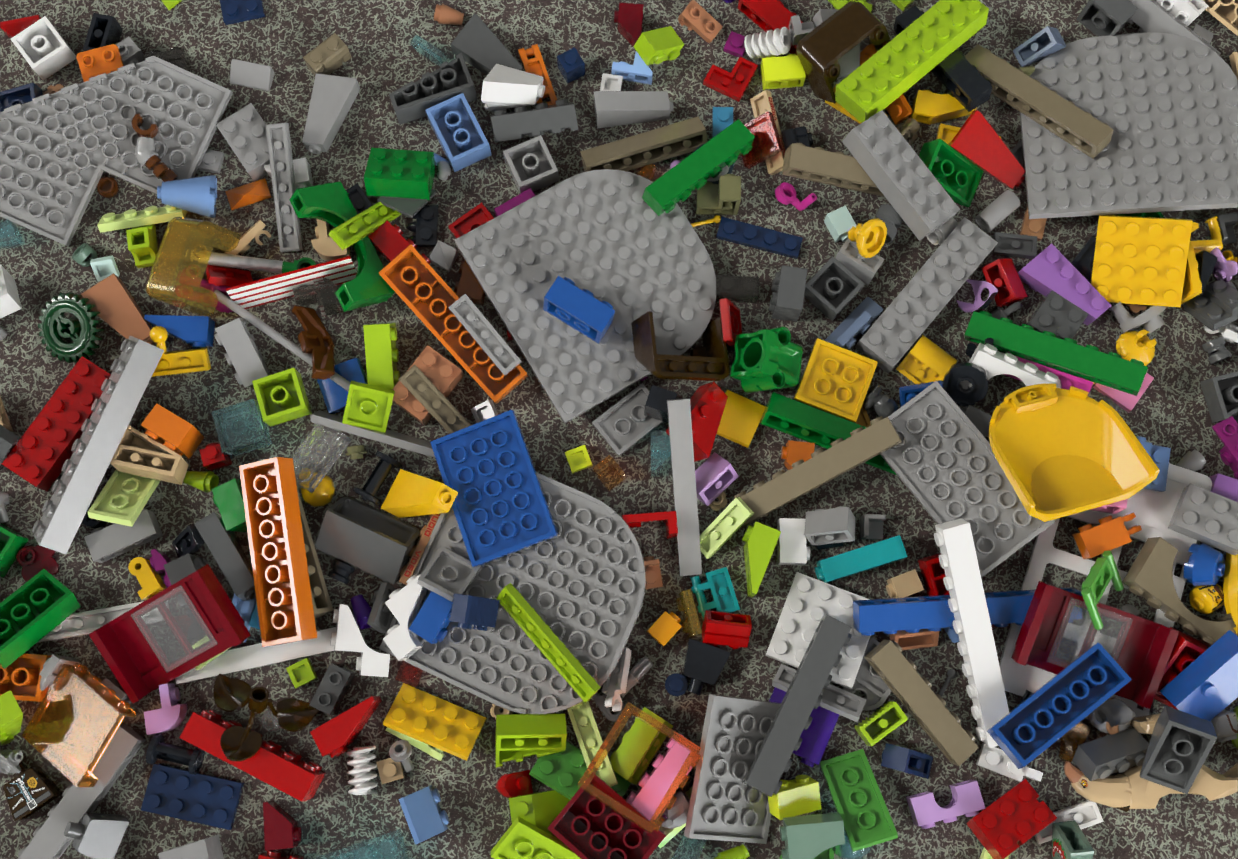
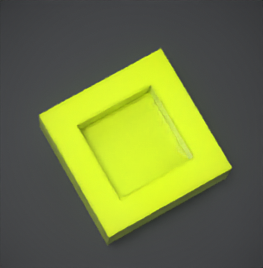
M585 445L564 452L572 474L593 466Z

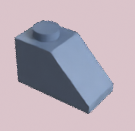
M1047 26L1015 48L1013 52L1020 66L1026 67L1041 61L1050 54L1060 51L1066 47V44L1057 28Z

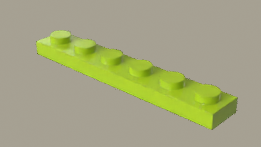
M511 583L506 585L496 599L500 600L499 603L580 698L585 703L589 701L601 687L585 670L579 660L566 648L565 644L554 634L551 628L541 619L535 609L523 598L521 593Z

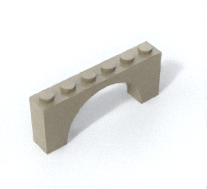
M1161 537L1148 538L1122 581L1129 587V591L1145 598L1148 605L1163 611L1166 618L1181 624L1184 631L1196 635L1201 639L1200 642L1208 647L1213 645L1229 630L1236 634L1233 629L1236 625L1231 614L1226 613L1218 619L1208 621L1194 615L1184 606L1176 593L1173 583V563L1178 549Z

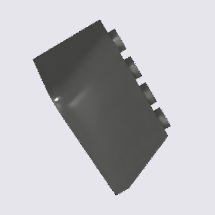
M342 497L326 510L315 548L321 550L326 555H332L340 559L345 564H351L360 568L365 573L375 575L384 582L395 584L400 578L402 568L408 562L412 548L418 541L420 531L418 528L351 497Z

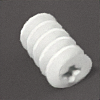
M787 27L776 28L774 31L768 30L767 33L763 31L760 34H749L745 37L744 41L746 52L752 60L787 54L790 51L792 42L791 34Z
M376 746L353 747L352 751L347 752V756L353 757V760L347 762V765L354 767V769L347 772L348 775L354 776L353 779L348 781V784L355 786V788L348 791L349 794L366 795L377 793L371 791V789L378 786V783L371 781V779L377 777V774L370 772V770L377 767V764L370 762L376 758L375 754L370 753Z

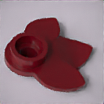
M39 544L35 547H23L17 554L18 563L22 566L21 575L23 579L28 582L43 569L47 570L51 575L57 574L59 572V565L52 557L56 551L39 546ZM32 553L33 557L28 561L27 555Z

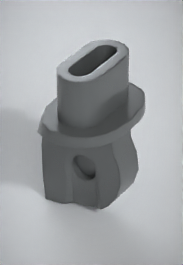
M1019 301L1005 310L997 307L990 314L997 319L1001 317L1008 318L1010 314L1023 306Z

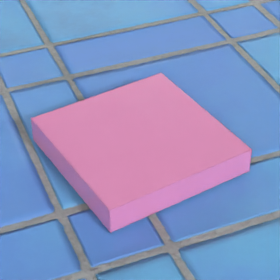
M1146 372L1137 396L1095 383L1093 388L1129 413L1154 377Z

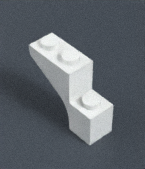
M415 574L406 581L407 585L402 589L399 588L389 595L390 599L385 602L386 606L400 623V625L392 626L387 631L388 635L383 638L398 661H406L423 647L416 634L409 630L428 591L425 587L417 584L421 574Z
M340 604L339 608L334 609L333 623H337L336 632L331 633L330 646H334V651L360 652L361 657L356 659V670L359 671V675L388 677L390 654L379 653L369 648L363 640L349 606Z

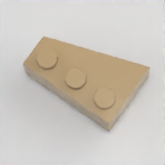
M128 425L110 462L119 472L182 485L189 466L182 456L149 438L146 434L134 429L131 425Z

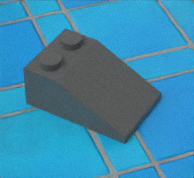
M1164 706L1155 724L1141 768L1140 778L1188 794L1217 739L1212 722Z

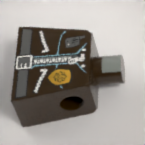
M22 760L16 767L21 772L11 773L14 779L3 786L14 821L28 818L62 795L61 790L40 766L26 769Z

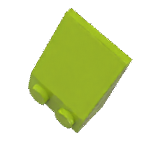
M757 521L753 526L749 525L746 528L742 541H745L743 548L747 593L751 598L758 592L781 531Z
M555 790L508 798L511 821L513 823L519 816L556 837L547 828L570 800Z

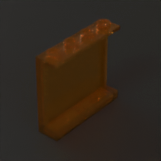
M75 663V665L63 664L24 730L22 737L76 787H94L98 778L92 771L125 716L135 717L137 714L130 708L128 702L120 700L114 690L105 687L101 683L102 680L91 675L87 671L88 668L80 663Z

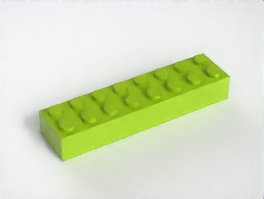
M979 0L938 1L837 84L835 101L861 123L888 107L986 25L989 8Z

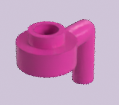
M787 182L781 183L775 189L776 199L780 203L785 205L791 203L799 211H803L817 200V196L811 193L804 200L800 201L796 197L795 188Z

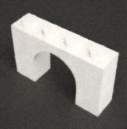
M979 343L968 362L983 368L988 380L1000 374H1010L1021 379L1026 386L1056 384V388L1061 389V381L1054 373L1042 372L1034 364L1029 362L1025 364L1010 353L1003 354L997 351V348L990 344L984 345ZM968 380L959 383L963 385V389H968V386H972Z

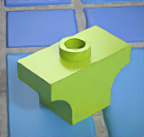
M151 224L132 227V229L126 230L128 250L134 257L135 266L144 268L160 265L156 226Z

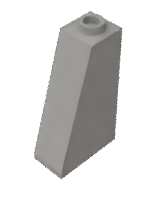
M316 73L302 140L309 152L314 154L328 152L360 91L357 78Z
M594 91V111L597 129L670 119V113L674 111L673 99H669L668 91Z

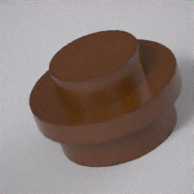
M111 177L101 178L97 185L98 193L105 198L115 196L119 190L117 181Z

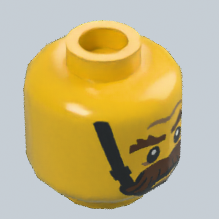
M1218 584L1196 586L1189 594L1191 606L1200 613L1211 614L1224 605L1223 588Z

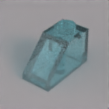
M651 431L650 433L651 477H656L671 462L670 437L665 431Z

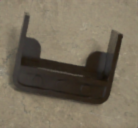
M848 2L797 44V55L814 95L817 98L834 104L836 103L835 93L831 83L840 75L841 69L838 59L866 37L869 44H873L877 51L891 41L886 27L860 2Z
M652 311L646 312L631 322L635 357L655 377L661 379L721 381L729 375L727 344L723 341L721 317L708 323L707 328L702 334L703 346L694 348L690 356L657 354Z

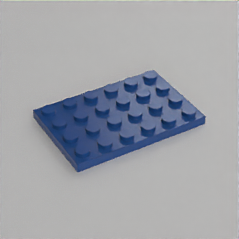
M513 410L430 442L444 484L458 492L452 508L472 567L480 566L558 535Z

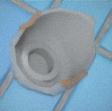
M1114 697L1106 700L1087 717L1096 729L1113 735L1125 731L1134 717H1136V713L1125 702Z

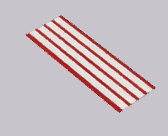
M350 256L233 286L225 290L231 300L244 309L349 282L356 277L357 271Z

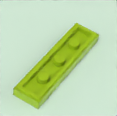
M378 202L330 230L328 235L342 250H345L373 233L387 220L391 222L402 215V213Z

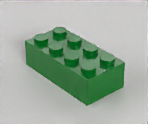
M45 569L41 570L0 603V666L4 669L81 607L73 592Z

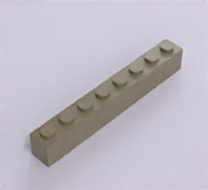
M977 44L965 55L966 60L977 68L983 78L989 80L993 95L1092 159L1110 143L1114 130L1108 124L1102 123L1089 112L1083 111L1075 106L1073 102L1062 98L1054 90L1048 89L1038 80L1032 79L1024 74L1022 70L1016 69L1007 63L1006 60L991 53L989 49Z
M880 416L870 422L871 426L863 429L860 427L850 433L851 437L846 440L839 438L830 444L831 448L825 451L823 449L815 451L811 454V459L805 462L801 459L793 463L791 470L787 472L781 470L773 474V479L765 483L763 480L752 486L754 490L747 494L743 491L735 495L734 499L740 497L754 512L742 526H748L900 444L902 440L890 419Z

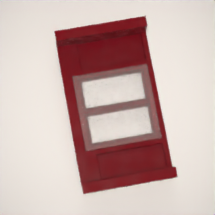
M209 564L93 631L89 636L133 704L159 688V685L166 684L226 649L239 645L251 634Z
M1039 581L1011 658L1018 664L1024 666L1028 664L1058 674L1090 647L1099 642L1132 679L1114 695L1132 700L1138 705L1150 709L1179 632L1098 602L1096 607L1104 627L1096 630L1082 596Z

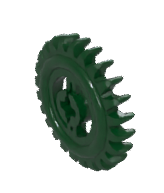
M68 292L67 294L60 293L58 296H53L51 301L46 302L47 308L41 309L44 315L39 316V320L42 321L41 324H38V328L42 329L39 332V336H43L42 344H47L46 351H52L51 355L53 357H58L60 361H66L67 363H77L82 356L89 359L87 355L95 354L91 348L100 347L94 341L103 340L102 337L96 335L97 332L104 331V329L96 326L103 322V320L95 319L96 315L100 314V312H91L92 308L96 305H86L89 299L82 298L81 294ZM64 313H72L77 318H67ZM59 335L64 338H71L74 343H66Z

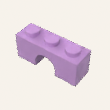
M971 779L950 785L952 799L944 807H940L936 803L933 792L926 791L907 796L906 799L914 825L927 829L934 827L935 822L941 820L944 823L956 821L957 816L965 814L966 817H972L979 814V810L985 809L978 782Z

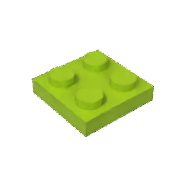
M351 381L342 423L385 433L395 391Z

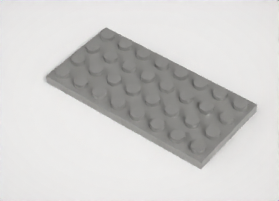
M937 381L933 382L888 417L902 442L880 455L937 525L960 518L970 523L981 578L1056 522L1055 520L1044 522L1027 513L995 458L990 443Z

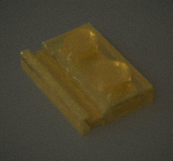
M691 589L684 590L678 594L679 598L676 599L678 611L683 613L684 620L681 621L685 634L688 633L690 638L702 634Z

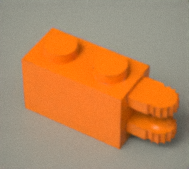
M1135 513L1116 518L1108 515L1098 519L1099 524L1092 526L1089 523L1078 527L1079 532L1072 535L1083 559L1093 558L1104 551H1110L1132 542L1130 535L1141 531L1142 528L1140 525H1135L1126 529L1124 522L1133 520L1136 517Z

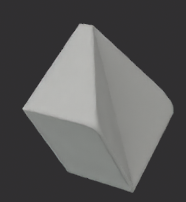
M438 240L429 256V260L432 264L449 272L459 253L456 248Z

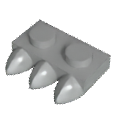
M53 654L45 661L43 669L39 674L41 675L40 690L43 691L48 687L50 692L55 688L56 692H60L68 684L82 662L72 657Z

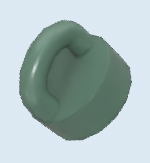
M87 243L80 245L72 254V259L83 267L90 266L91 260L97 258V252ZM90 254H92L91 258H90L88 261H85V262H84V260H85Z

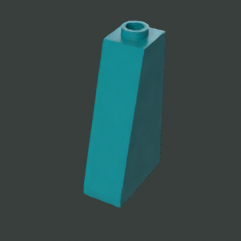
M898 535L820 560L816 563L815 573L818 580L828 583L906 558L907 554L901 536Z

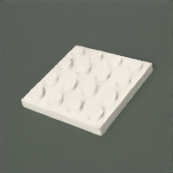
M796 572L766 656L798 668L822 617L827 614L852 627L849 632L852 635L848 645L846 647L843 646L839 653L842 655L838 666H833L830 672L832 682L852 689L870 636L862 635L853 626V601L870 599Z

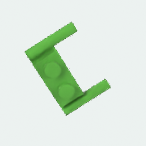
M1104 551L1102 553L1103 558H1097L1081 587L1082 597L1096 630L1104 627L1096 605L1110 580H1112L1116 591L1124 589L1111 551Z

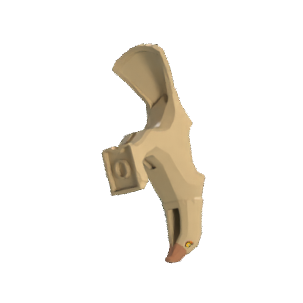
M1160 714L1134 717L1130 725L1139 733L1152 734ZM1066 761L1064 764V773L1070 780L1071 786L1079 795L1089 801L1124 812H1128L1129 809H1156L1161 797L1168 794H1185L1140 778L1142 766H1134L1122 774L1110 775L1105 779L1099 778L1089 781L1084 773L1073 766L1070 761ZM1238 762L1224 774H1219L1203 764L1188 794L1203 795L1209 801L1238 792Z

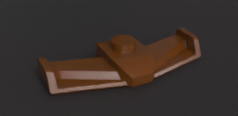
M295 305L291 311L293 315H296L305 330L301 331L298 335L302 352L312 354V378L326 380L335 375V345L333 339L314 308Z

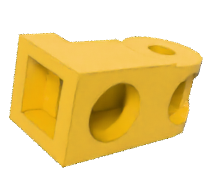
M136 557L130 561L128 566L129 572L136 576L142 587L137 592L141 600L146 601L167 588L158 572L152 568L150 560Z

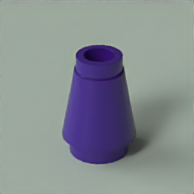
M363 595L351 598V606L357 626H359L360 630L370 628L371 626L367 622L372 608Z

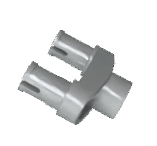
M1121 302L1109 310L1120 323L1119 327L1124 333L1140 326L1152 333L1165 324L1159 314L1168 306L1152 305V307L1137 317H1132Z

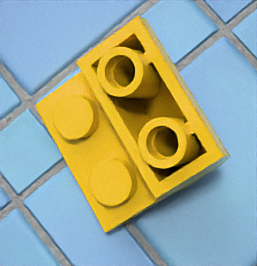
M922 335L896 370L915 384L943 381L946 372L958 360Z

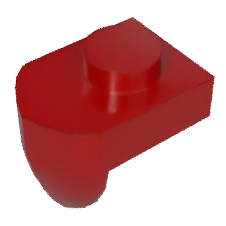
M530 770L502 775L498 779L495 788L502 796L507 798L533 793L531 777L529 775Z

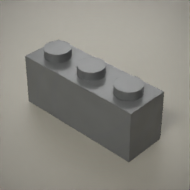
M1132 727L1117 734L1078 745L1072 761L1089 781L1099 778L1105 779L1113 773H1122L1128 768L1142 766L1149 743Z

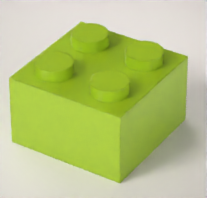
M295 368L252 381L263 421L270 427L312 414L301 374Z

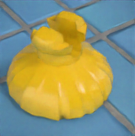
M876 218L870 219L864 224L858 223L856 228L853 226L848 230V239L856 241L858 253L865 258H871L879 253L887 235L885 222Z
M1145 329L1125 332L1116 341L1117 354L1121 355L1122 359L1128 361L1136 359L1142 361L1144 366H1147L1155 356L1154 346L1157 344L1156 339H1149L1147 334L1150 332Z

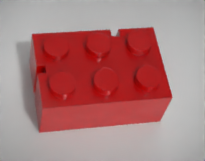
M1024 779L966 824L993 859H1004L1056 820L1057 817L1044 801L1038 802V793Z

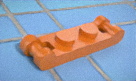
M538 44L531 45L529 49H518L525 72L544 77L545 93L543 98L549 97L550 99L547 104H556L557 98ZM539 98V100L536 102V104H537V103H542V102H543V101H542L543 98Z

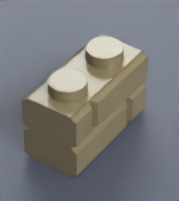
M334 33L306 54L303 60L314 76L316 73L330 75L342 66L343 62L346 63L351 59L352 56L346 44Z

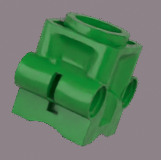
M778 327L736 335V357L732 364L730 377L741 380L742 389L746 393L789 388L798 384L803 348L801 345L791 342V334L788 328Z

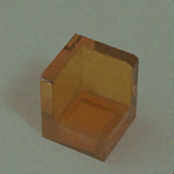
M608 455L593 467V472L608 491L626 479V474L611 455Z

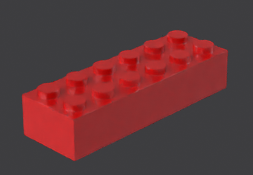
M82 356L8 454L2 465L35 487L48 491L61 474L66 459L70 460L73 451H71L75 440L80 439L82 436V425L86 419H90L93 413L91 411L92 404L96 398H100L103 392L101 391V386L106 378H110L111 374Z
M211 709L210 711L203 710L202 712L192 713L179 738L301 802L314 797L326 774L321 771V765L313 761L309 763L302 761L300 754L294 751L285 752L281 750L282 745L272 740L269 742L262 740L259 751L251 758L244 761H230L221 749V736L226 729L232 726L242 727V725L233 720L228 722L221 719L223 715Z

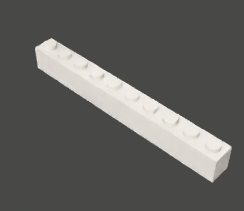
M960 518L935 525L936 533H934L936 545L940 547V565L945 570L946 577L943 578L945 588L950 594L948 605L955 617L953 628L959 636L960 642L957 643V647L964 660V664H962L963 673L968 678L969 685L966 686V689L973 702L971 712L978 725L975 728L976 735L979 741H982L988 748L998 746V744L989 735L987 730L1009 713L970 523Z

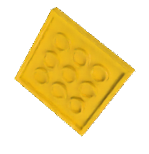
M1099 215L1091 285L1111 303L1121 302L1125 304L1181 307L1193 220Z

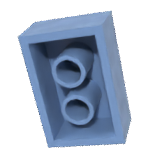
M463 93L425 110L428 121L454 172L492 155L490 145Z

